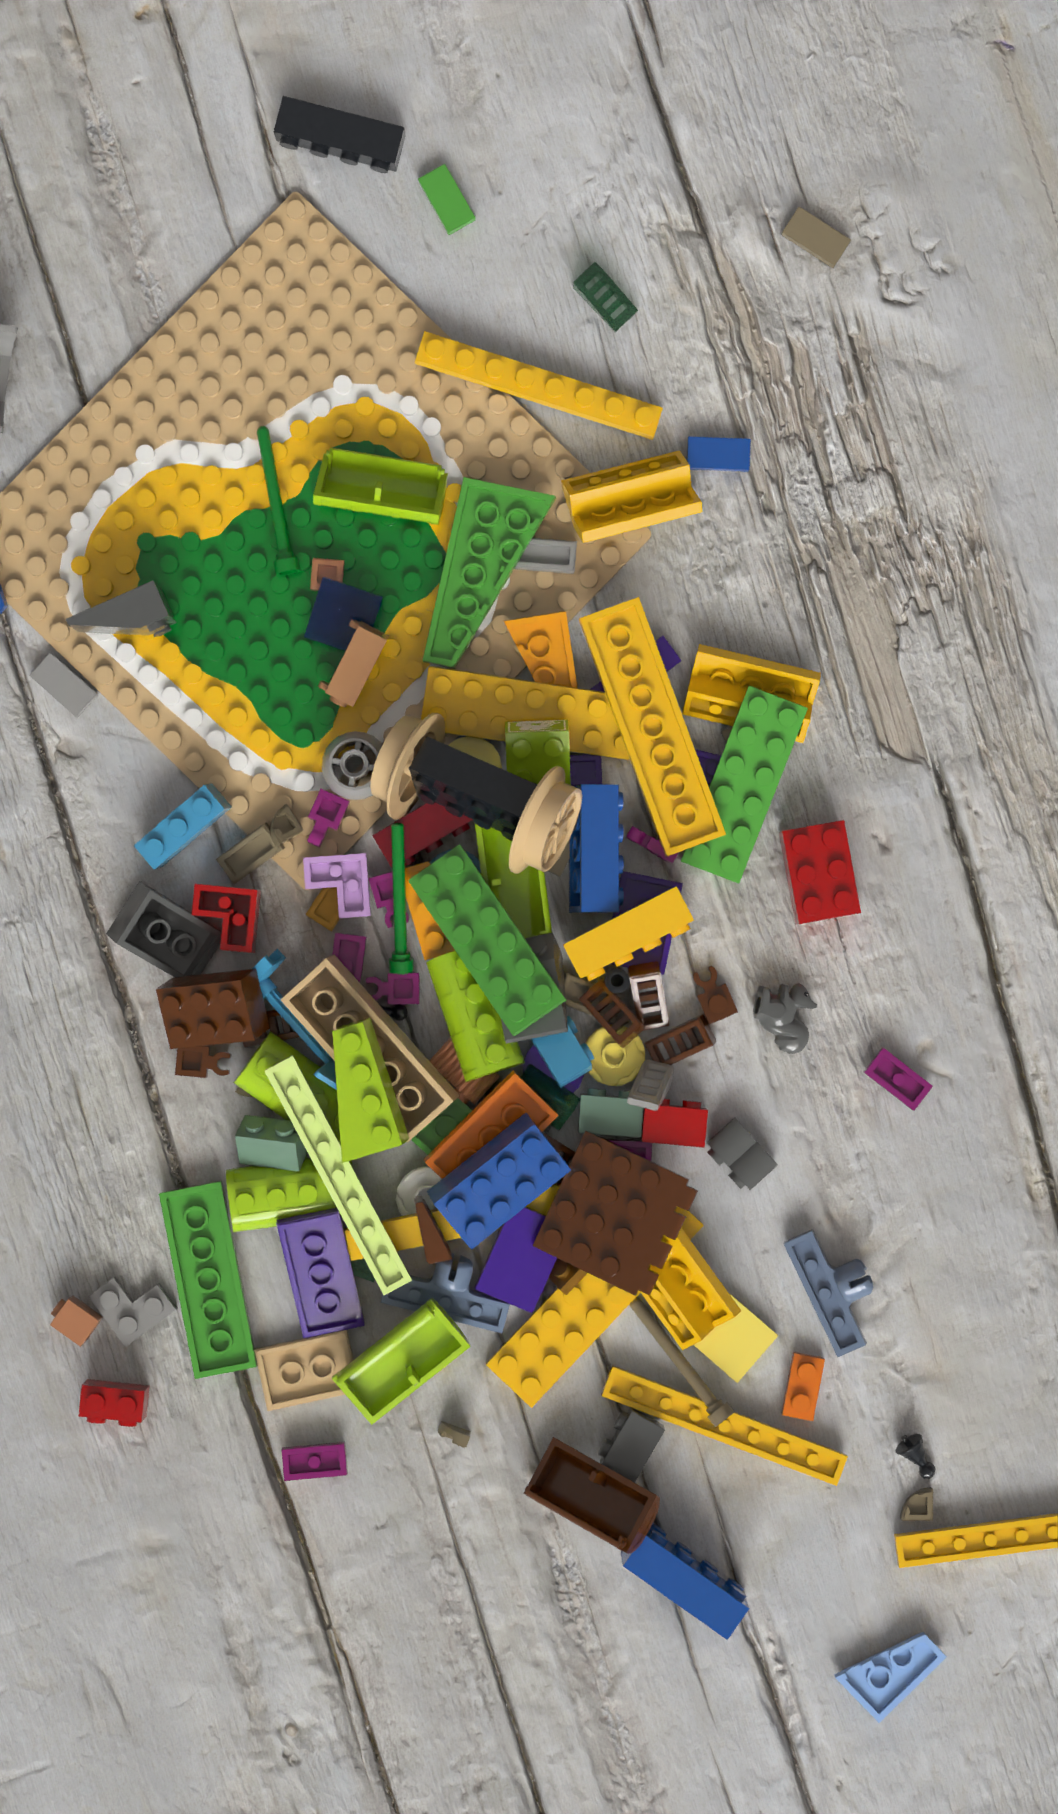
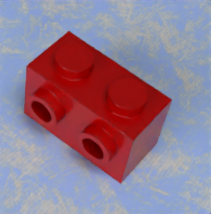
M664 1098L659 1109L656 1111L643 1108L642 1135L640 1140L641 1142L705 1148L708 1109L701 1108L702 1102L683 1100L682 1106L670 1105V1099Z
M87 1379L81 1386L78 1417H87L86 1421L89 1423L102 1424L108 1419L118 1420V1425L135 1427L137 1422L142 1423L147 1417L150 1385Z

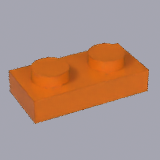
M793 1352L781 1412L782 1415L809 1421L814 1420L825 1362L823 1357Z

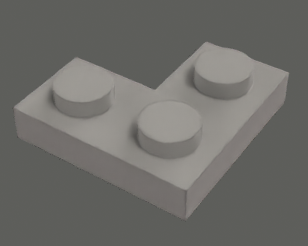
M114 1277L88 1296L125 1347L177 1309L159 1283L133 1301L118 1279Z

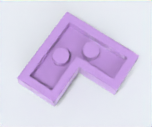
M367 853L303 858L305 889L337 887L339 918L371 916Z

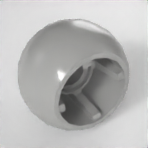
M347 732L335 738L328 745L322 757L321 767L326 784L333 792L346 799L361 800L373 796L370 787L371 781L363 786L357 787L356 780L365 777L369 771L373 772L374 765L370 764L367 756L361 751L366 746L373 750L377 758L383 744L373 735L365 732ZM355 745V749L345 752L341 759L337 758L342 750L348 746ZM358 756L363 759L364 765L360 772L350 773L347 770V761L351 757ZM335 766H340L342 772L349 777L348 786L341 783L337 778Z

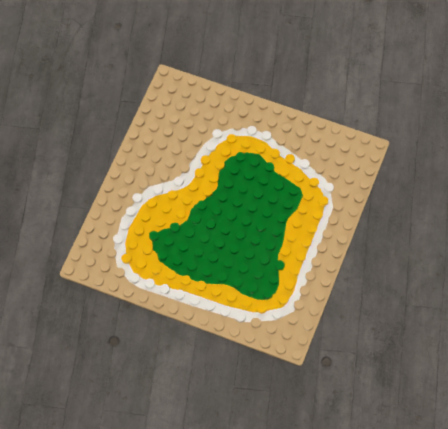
M293 192L0 493V584L7 603L199 789L203 785L210 783L217 788L232 806L225 814L247 835L266 822L271 827L274 815L287 804L303 828V831L284 842L285 848L274 855L272 859L305 889L303 858L345 855L387 811V802L375 796L361 800L346 799L350 801V804L338 830L336 831L328 827L320 848L308 843L307 840L316 821L309 819L308 815L320 789L337 795L326 784L322 773V757L326 748L338 736L354 731L373 735L383 744L393 726L403 716L411 715L421 720L428 667L448 668L423 662V656L463 477L556 496L553 505L533 538L577 541L574 574L513 570L455 667V670L516 678L527 666L503 620L566 611L569 623L651 538V531L648 527H643L583 543L573 526L561 480L585 475L590 472L508 393L415 364L424 331L448 339L451 338L299 192ZM260 426H266L270 433L290 550L294 552L295 557H298L301 571L295 574L278 576L275 573L274 561H276L278 548L257 437V429ZM330 448L442 465V469H445L448 477L439 525L314 505L313 494L324 454ZM313 558L345 561L342 593L310 590ZM154 580L162 589L177 622L170 626L172 630L168 633L154 637L153 634L126 635L77 632L67 624L66 619ZM351 619H354L384 632L389 637L354 706L352 707L347 704L346 707H342L333 703L329 699L330 695L326 694L325 690L319 688L318 685L321 680L330 683L356 629L349 626ZM445 733L443 743L449 745L460 735ZM355 745L348 746L342 750L337 758L341 759L345 752L355 749ZM364 746L361 752L367 756L370 764L374 765L376 761L375 753ZM358 756L351 757L347 761V770L350 773L360 772L364 765L363 759ZM335 766L337 778L341 783L348 786L349 777L342 772L340 766ZM369 771L362 779L356 780L357 787L371 781L372 771Z

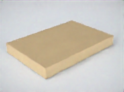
M348 1330L255 1348L254 1351L267 1411L345 1395L333 1381L332 1376L354 1360Z

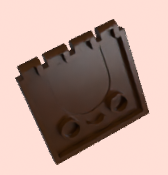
M585 1131L569 1165L571 1171L564 1176L533 1246L636 1296L638 1291L650 1295L659 1274L650 1270L649 1267L653 1265L660 1269L663 1268L673 1245L662 1239L664 1236L676 1240L686 1216L676 1212V1209L680 1207L689 1211L698 1190L688 1186L690 1179L589 1131Z

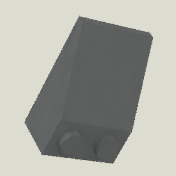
M154 580L66 619L67 624L77 632L126 635L153 634L154 637L168 633L172 630L170 626L177 623L162 589Z
M139 881L106 934L119 946L171 976L183 977L200 975L221 943L222 932Z
M553 933L525 938L565 996L562 952ZM566 1001L516 1036L511 1034L501 1019L506 1044L568 1032Z

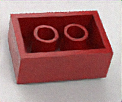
M844 820L779 832L795 925L861 913Z

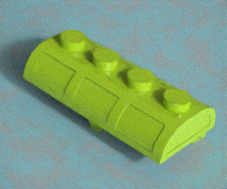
M330 448L323 456L313 494V504L439 525L448 473H445L442 465Z
M475 824L481 875L524 938L552 933L545 872L528 866L518 874L511 872L509 869V853L512 841L505 838L496 829L490 828L487 830Z
M449 952L426 962L465 1082L524 1064L525 1061L518 1041L506 1044L500 1016L457 952Z
M270 1031L233 1083L283 1119L290 1120L264 1070L293 1055L341 1145L337 1090L315 1077L314 1073L321 1068Z
M305 1158L300 1171L260 1166H244L226 1170L233 1232L277 1227L276 1222L279 1219L337 1208L311 1158Z
M431 1297L414 1313L397 1324L390 1332L367 1348L341 1371L333 1375L332 1379L370 1424L373 1425L471 1346L454 1320Z

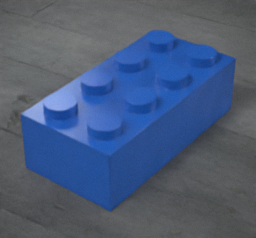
M580 784L574 787L582 791V804L575 828L569 839V913L619 912V906H622L624 901L623 888L619 887V874L623 873L624 868L623 856L619 855V843H622L624 835L623 825L619 824V811L623 809V793L619 792V785Z
M525 1113L430 1188L427 1193L435 1207L472 1250L569 1173L571 1169L534 1121Z
M652 1523L645 1539L633 1553L627 1554L621 1551L623 1567L728 1640L749 1610L746 1600L747 1596L743 1593L744 1588L731 1578L725 1581L717 1574L718 1569L708 1561L703 1559L701 1563L691 1556L693 1552L679 1541L674 1545L666 1538L667 1533Z

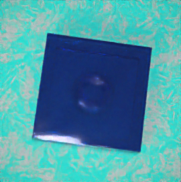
M323 576L304 637L346 651L356 629L349 626L351 619L359 622L362 621L374 627L383 596Z

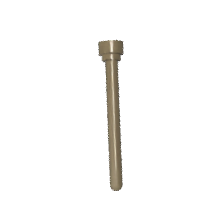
M636 1297L629 1304L631 1309L708 1407L706 1411L709 1416L707 1418L714 1427L718 1426L735 1411L728 1402L724 1403L722 1399L718 1400L647 1307Z

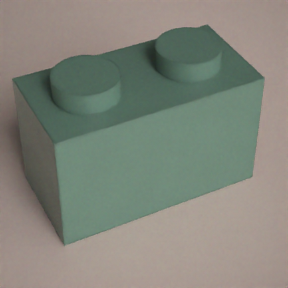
M588 1088L587 1094L580 1093L578 1133L589 1131L593 1134L641 1137L643 1108L627 1103L630 1091H619L618 1096L606 1095L605 1089Z
M245 1115L235 1134L239 1164L300 1171L308 1153L290 1120Z

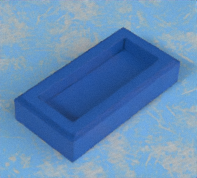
M688 436L687 462L690 465V470L749 472L751 439Z

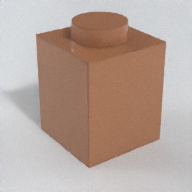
M73 1295L67 1301L61 1299L51 1312V1315L55 1318L50 1326L81 1347L98 1326L103 1316Z

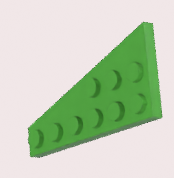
M463 477L423 662L455 669L553 505L556 496Z

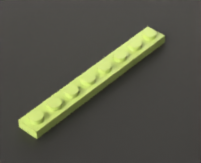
M292 1055L265 1069L264 1071L383 1295L412 1281L349 1161L342 1163L341 1145L294 1056Z

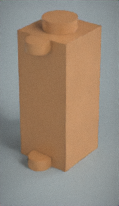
M351 619L349 626L356 629L330 683L321 680L318 685L319 688L325 690L326 694L330 695L329 699L333 703L342 707H346L347 704L352 707L354 706L389 637L384 632L354 619Z

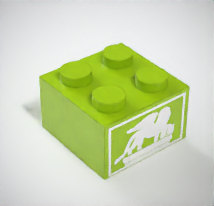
M568 720L505 722L506 766L508 772L538 785L551 768L560 766L565 771V783L571 785Z

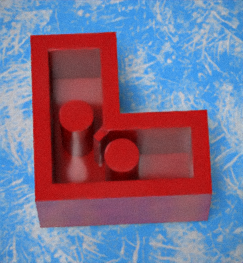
M195 884L192 915L223 918L220 950L255 953L261 891Z

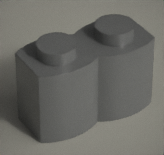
M735 1117L707 1142L711 1147L707 1153L719 1166L723 1162L727 1164L732 1170L728 1176L740 1189L746 1185L751 1190L778 1166Z

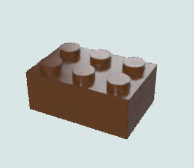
M256 968L174 977L156 989L170 1049L255 1041L270 1029Z

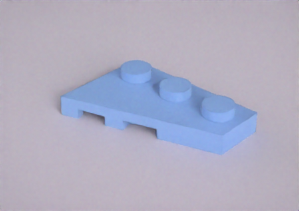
M921 1632L834 1674V1676L880 1723L947 1656L924 1632Z

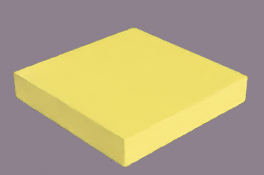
M730 1293L741 1309V1312L733 1319L715 1327L702 1341L694 1344V1346L738 1383L774 1342L778 1334Z

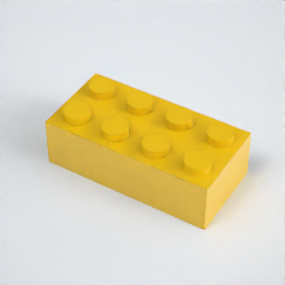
M676 886L563 944V947L579 978L581 979L586 976L588 981H591L606 973L603 968L604 966L614 962L616 967L634 959L632 952L641 947L644 952H647L662 944L661 937L670 933L673 938L690 930L691 928L688 923L694 921Z

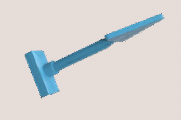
M276 949L269 957L267 955L264 956L252 968L257 970L263 1000L267 999L317 1057L323 1060L325 1065L314 1073L315 1077L337 1090L335 1061L281 1001L283 996L277 991V986L269 978L286 959L280 950Z

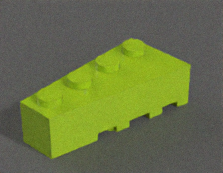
M371 1018L337 1028L332 1033L342 1163L401 1146L409 1140V1136Z

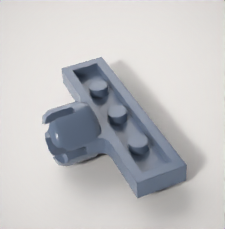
M813 1229L784 1241L783 1244L837 1358L865 1346L867 1342L850 1308L852 1302L870 1295L873 1290L871 1276H864L866 1274L865 1270H867L864 1263L859 1259H854L838 1267H832Z
M451 1253V1260L436 1263L434 1274L430 1279L410 1275L412 1281L386 1295L382 1294L380 1303L412 1311L419 1309L432 1297L455 1322L498 1333H503L510 1306L509 1303L490 1295L471 1290L469 1283L473 1271V1263L470 1259L461 1255L457 1270L451 1269L454 1253Z

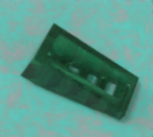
M596 262L573 282V289L615 333L638 312V309ZM596 276L599 281L588 290L585 286ZM605 286L608 290L596 300L594 295ZM614 295L617 299L605 310L602 305ZM623 305L626 309L613 319L610 315Z

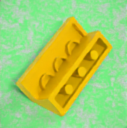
M680 450L561 480L573 526L583 543L703 512L702 501L691 486L690 465Z
M699 644L682 714L733 726L748 685L808 707L795 740L796 742L803 743L810 723L812 706L820 683L821 673Z
M681 1228L676 1240L667 1236L663 1237L662 1240L673 1245L662 1269L650 1265L649 1269L658 1273L659 1277L650 1295L643 1292L641 1294L680 1348L684 1350L702 1341L715 1327L736 1317L741 1312V1309Z

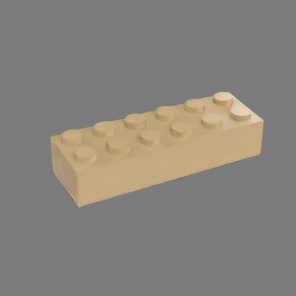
M335 955L324 959L281 999L283 1004L333 1060L332 1031L341 1026L371 1018L409 1136V1140L406 1141L407 1143L460 1096Z

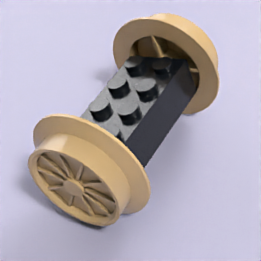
M432 713L423 720L411 715H405L393 726L376 758L370 786L373 796L387 802V813L391 818L398 820L404 817L419 799L431 805L437 803L444 806L452 815L469 817L481 828L487 830L490 828L496 829L505 838L511 840L509 853V869L515 874L521 873L528 866L542 872H547L553 867L573 833L582 804V791L565 783V771L562 767L554 766L538 785L444 744L445 721L439 713Z

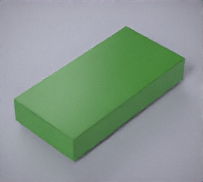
M445 164L418 178L422 190L448 235L476 221L473 212Z

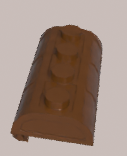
M554 1437L523 1493L627 1554L633 1553L641 1545L655 1520L660 1506V1498L656 1494Z

